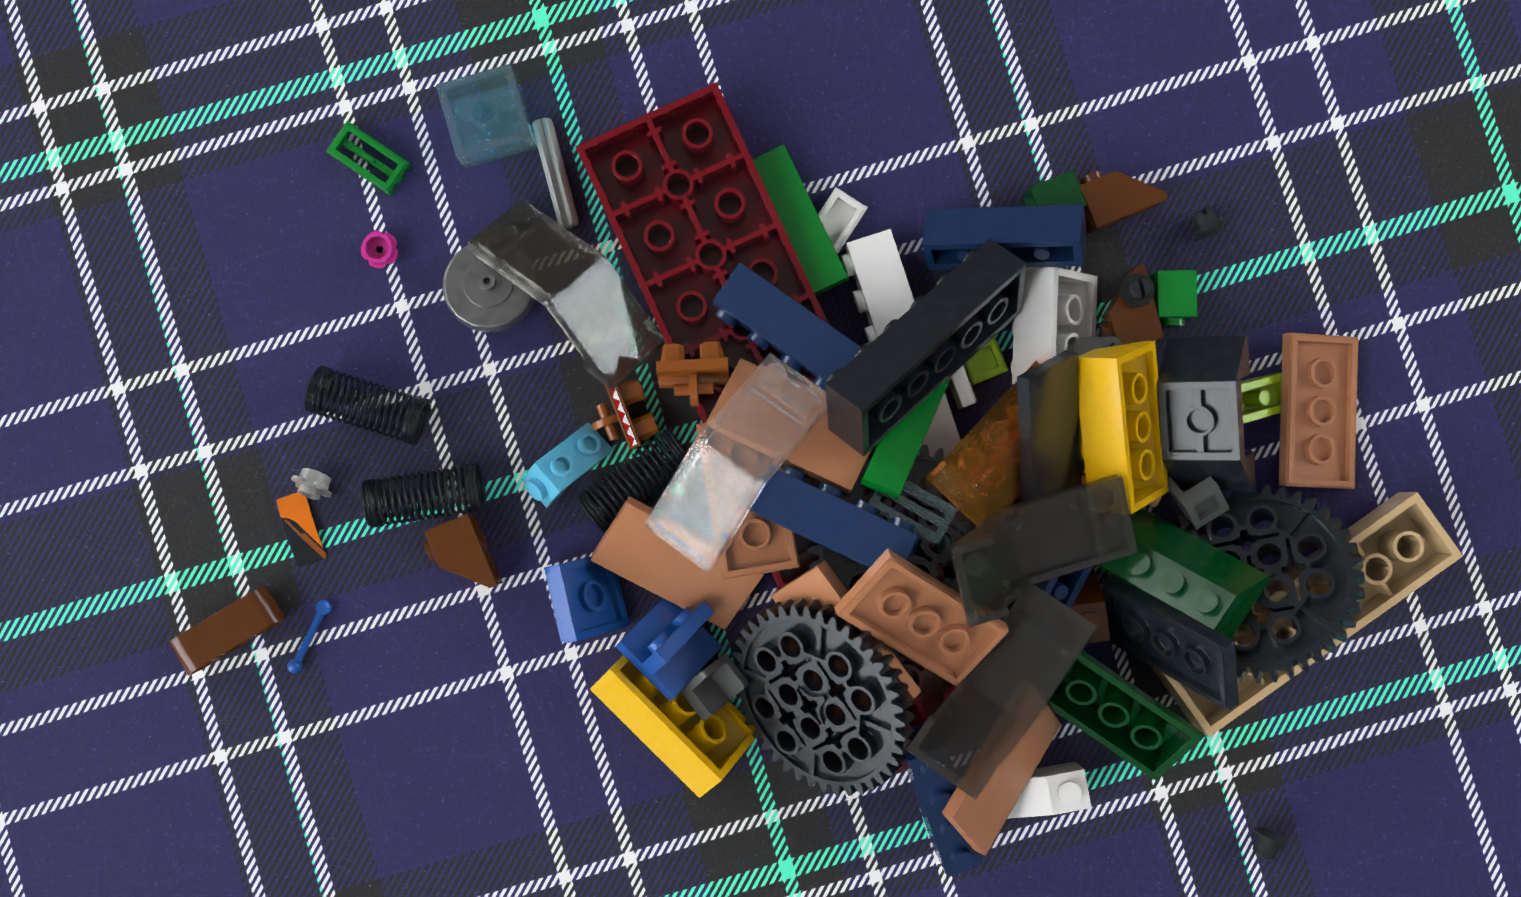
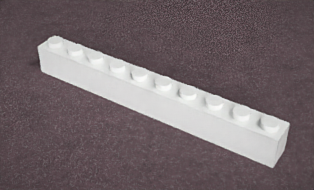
M891 229L846 243V254L841 255L842 264L847 276H854L858 290L853 291L858 312L866 313L870 325L864 328L869 344L882 334L890 321L893 319L898 320L905 314L914 302ZM944 393L922 446L924 444L928 446L929 456L931 457L934 456L939 448H943V460L948 461L955 453L958 454L957 466L961 468L968 461ZM925 477L919 481L918 490L920 494L925 493L927 499H933L938 496L940 486L935 479ZM958 499L953 502L951 513L958 521H968L972 515V507L967 501ZM937 505L933 509H924V512L928 515V525L931 526L935 522L944 523L961 535V532L950 526L941 517L942 508ZM938 532L942 544L936 545L937 553L944 554L950 547V540L945 533ZM963 543L960 545L952 559L948 560L945 564H942L943 567L949 566L951 569V566L953 565L952 561L963 547ZM974 554L967 555L962 562L963 572L969 577L978 576L983 569L981 559ZM1001 580L1000 585L1008 591L1007 595L994 594L993 598L996 601L1012 596L1007 580Z

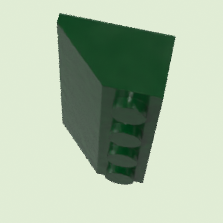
M1142 508L1133 514H1122L1104 524L1111 528L1112 531L1093 565L1098 572L1109 577L1112 575L1230 639L1271 579L1269 575Z
M1058 642L1048 652L1041 667L1036 666L1030 683L1035 686L1050 709L1155 781L1204 737L1202 731L1073 643Z

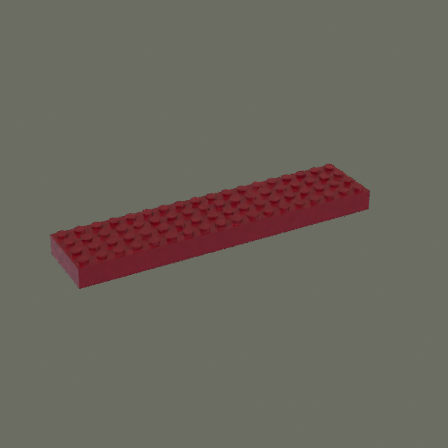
M717 82L575 146L666 344L684 345L685 359H700V344L718 341L721 344L724 357H728L729 379L740 358L826 397V393L812 384L815 379L814 376L804 369L799 374L794 372L780 361L783 355L770 346L767 351L761 349L747 338L751 333L739 324L732 328L715 316L718 309L713 306L712 301L738 264L742 263L829 324ZM714 385V394L699 395V406L695 407L702 423H706L726 385ZM877 445L874 448H872L869 454L868 459L870 461L876 450ZM807 475L803 481L816 488L820 484V481ZM868 488L863 492L862 500L876 508H880L885 502V495ZM894 499L885 514L881 515L880 518L888 520L887 516L898 502L897 499ZM903 509L897 513L896 517L911 523L916 528L917 517L913 511ZM795 533L800 567L772 572L779 589L810 570L809 564L819 560V555L808 552V548L818 545L817 543ZM929 541V547L934 552L933 547ZM917 545V548L913 555H917L918 557L922 556L926 560L930 561L929 558L922 554V551L919 550ZM937 562L934 567L939 572L936 578L942 581V579L946 578V575L940 563ZM914 564L927 573V570L922 565ZM858 574L852 578L850 589L864 574ZM889 647L921 690L913 699V704L906 709L915 715V719L909 723L910 726L932 719L947 749L994 726L1006 705L984 658L956 687ZM904 761L901 763L902 767L897 772L906 768Z

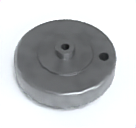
M498 240L477 241L462 248L450 260L443 276V294L449 309L461 323L476 331L499 332L513 327L529 313L536 297V278L529 261L517 248Z

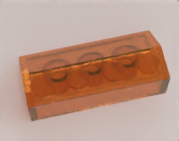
M1035 361L1026 371L1039 365V363ZM1017 380L925 477L983 533H986L1021 494Z

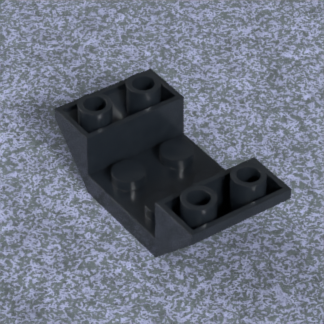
M1248 335L1168 338L1157 382L1162 461L1170 477L1181 490H1189L1210 476L1218 484L1221 491L1256 490L1254 451H1245L1241 393V378L1250 374Z

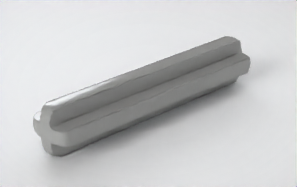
M550 118L535 120L532 123L558 225L561 229L575 227L579 224V219L554 124Z

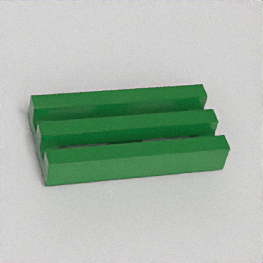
M346 121L326 150L329 155L390 196L394 193L396 184H400L403 180L402 176L405 171H409L412 167L408 161L349 121ZM352 133L395 162L398 166L395 170H392L346 138ZM341 145L389 177L387 182H383L338 150Z

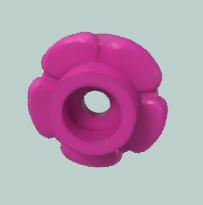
M371 232L366 236L361 245L362 257L369 261L370 266L384 268L386 264L394 263L398 257V250L396 249L397 240L390 233ZM379 246L383 247L382 253L377 252Z

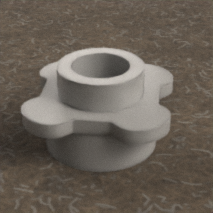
M302 468L299 476L292 475L291 480L296 483L295 486L298 488L297 492L314 500H319L320 496L329 498L332 496V492L328 491L331 478L328 475L309 468Z

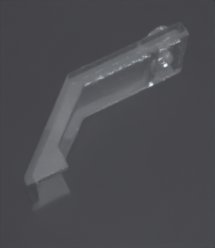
M770 353L696 437L647 519L645 527L708 573L732 545L734 534L765 484L827 412L826 392Z

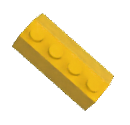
M1142 341L1093 349L1078 356L1079 422L1082 435L1080 452L1085 464L1086 480L1084 490L1088 497L1089 511L1133 514L1169 492L1167 469L1162 461L1155 341Z
M624 655L590 688L699 798L723 780L756 739L752 736L756 727L745 724L744 721L747 718L730 701L703 721L681 692L673 700L669 701Z

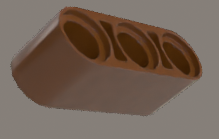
M263 586L169 641V644L189 676L280 624L286 618L268 587Z

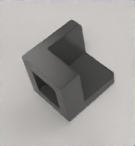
M1211 476L1183 492L1172 478L1168 477L1169 493L1172 499L1196 530L1230 509L1218 484Z
M725 653L694 677L683 688L681 693L701 719L705 721L747 687L749 682Z

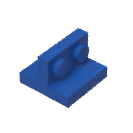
M591 557L544 567L561 642H576L630 626L618 575L590 561Z
M662 598L615 647L671 701L721 649L722 645L702 627L715 612L705 601L692 611L688 606L683 609Z

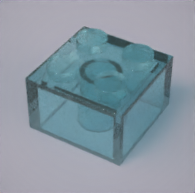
M511 64L436 85L456 158L465 169L538 148L518 76Z

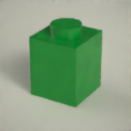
M1196 270L1157 271L1148 276L1154 284L1155 293L1153 298L1159 320L1161 321V327H1184L1185 321L1197 317Z

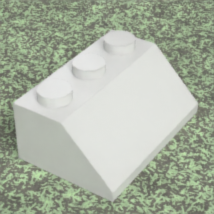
M1059 267L1026 269L1022 310L1014 318L1012 325V385H1017V376L1065 350L1071 351L1073 343L1077 338L1096 337L1098 276Z

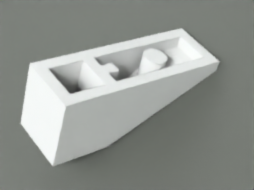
M1075 761L1036 768L1008 818L1057 815L1092 808L1085 770Z

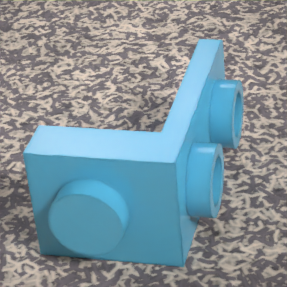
M586 423L537 460L522 480L526 484L529 494L535 500L541 501L547 508L562 495L568 486L612 452V448L597 431L593 430L590 423Z

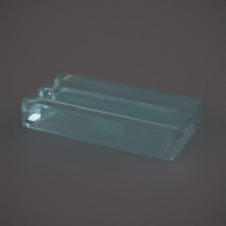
M908 480L903 490L945 513L944 519L902 495L897 500L875 491L868 504L878 508L879 513L890 519L895 516L915 526L913 532L936 545L940 543L958 511V508ZM882 496H885L937 525L939 528L935 533L880 502Z

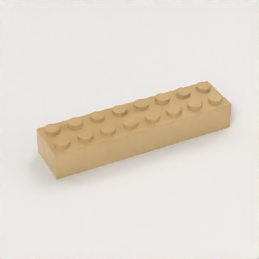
M1398 492L1347 528L1352 538L1349 542H1356L1359 553L1355 556L1362 558L1363 568L1358 571L1364 572L1365 583L1358 585L1364 588L1365 598L1356 600L1361 603L1362 612L1361 614H1351L1355 618V628L1343 627L1347 637L1349 638L1463 557L1418 492ZM1316 550L1307 558H1313L1318 556L1322 550ZM1294 566L1291 570V578L1295 582L1298 598L1301 600L1302 595L1298 582L1300 573L1299 569H1296V566ZM1316 584L1310 589V592L1313 594H1324L1330 589V586ZM1276 591L1270 595L1269 600L1273 602L1283 601L1287 598L1288 593ZM1266 613L1258 614V624L1266 623ZM1283 628L1277 632L1276 637L1290 639L1297 631L1293 628ZM1250 634L1242 635L1236 640L1235 644L1238 646H1248L1254 641L1255 637ZM1333 639L1336 646L1343 642ZM1323 649V650L1321 651L1322 656H1324L1325 654H1327L1328 651H1326V650ZM1312 658L1308 660L1309 666L1315 662ZM1298 665L1293 667L1294 676L1303 671ZM1152 667L1190 723L1207 737L1212 736L1290 680L1284 670L1278 671L1277 682L1273 683L1269 674L1263 673L1260 684H1256L1252 673H1248L1243 683L1238 681L1239 704L1229 711Z

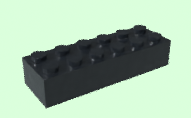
M990 238L978 249H972L957 268L952 272L943 274L931 291L925 296L917 297L905 314L898 320L893 319L890 321L879 337L871 344L863 345L853 360L844 368L836 369L829 376L825 383L828 429L862 456H865L1021 313L1026 262Z

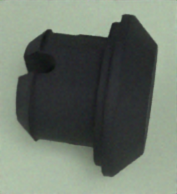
M1204 207L1202 210L1192 214L1191 220L1197 229L1193 236L1204 239L1223 229L1226 220L1218 219L1212 207Z
M1132 273L1126 276L1120 285L1122 300L1132 307L1147 305L1155 293L1152 280L1142 273Z
M1264 827L1254 829L1255 835L1258 837L1252 849L1256 855L1272 861L1275 860L1280 847L1287 848L1284 837Z

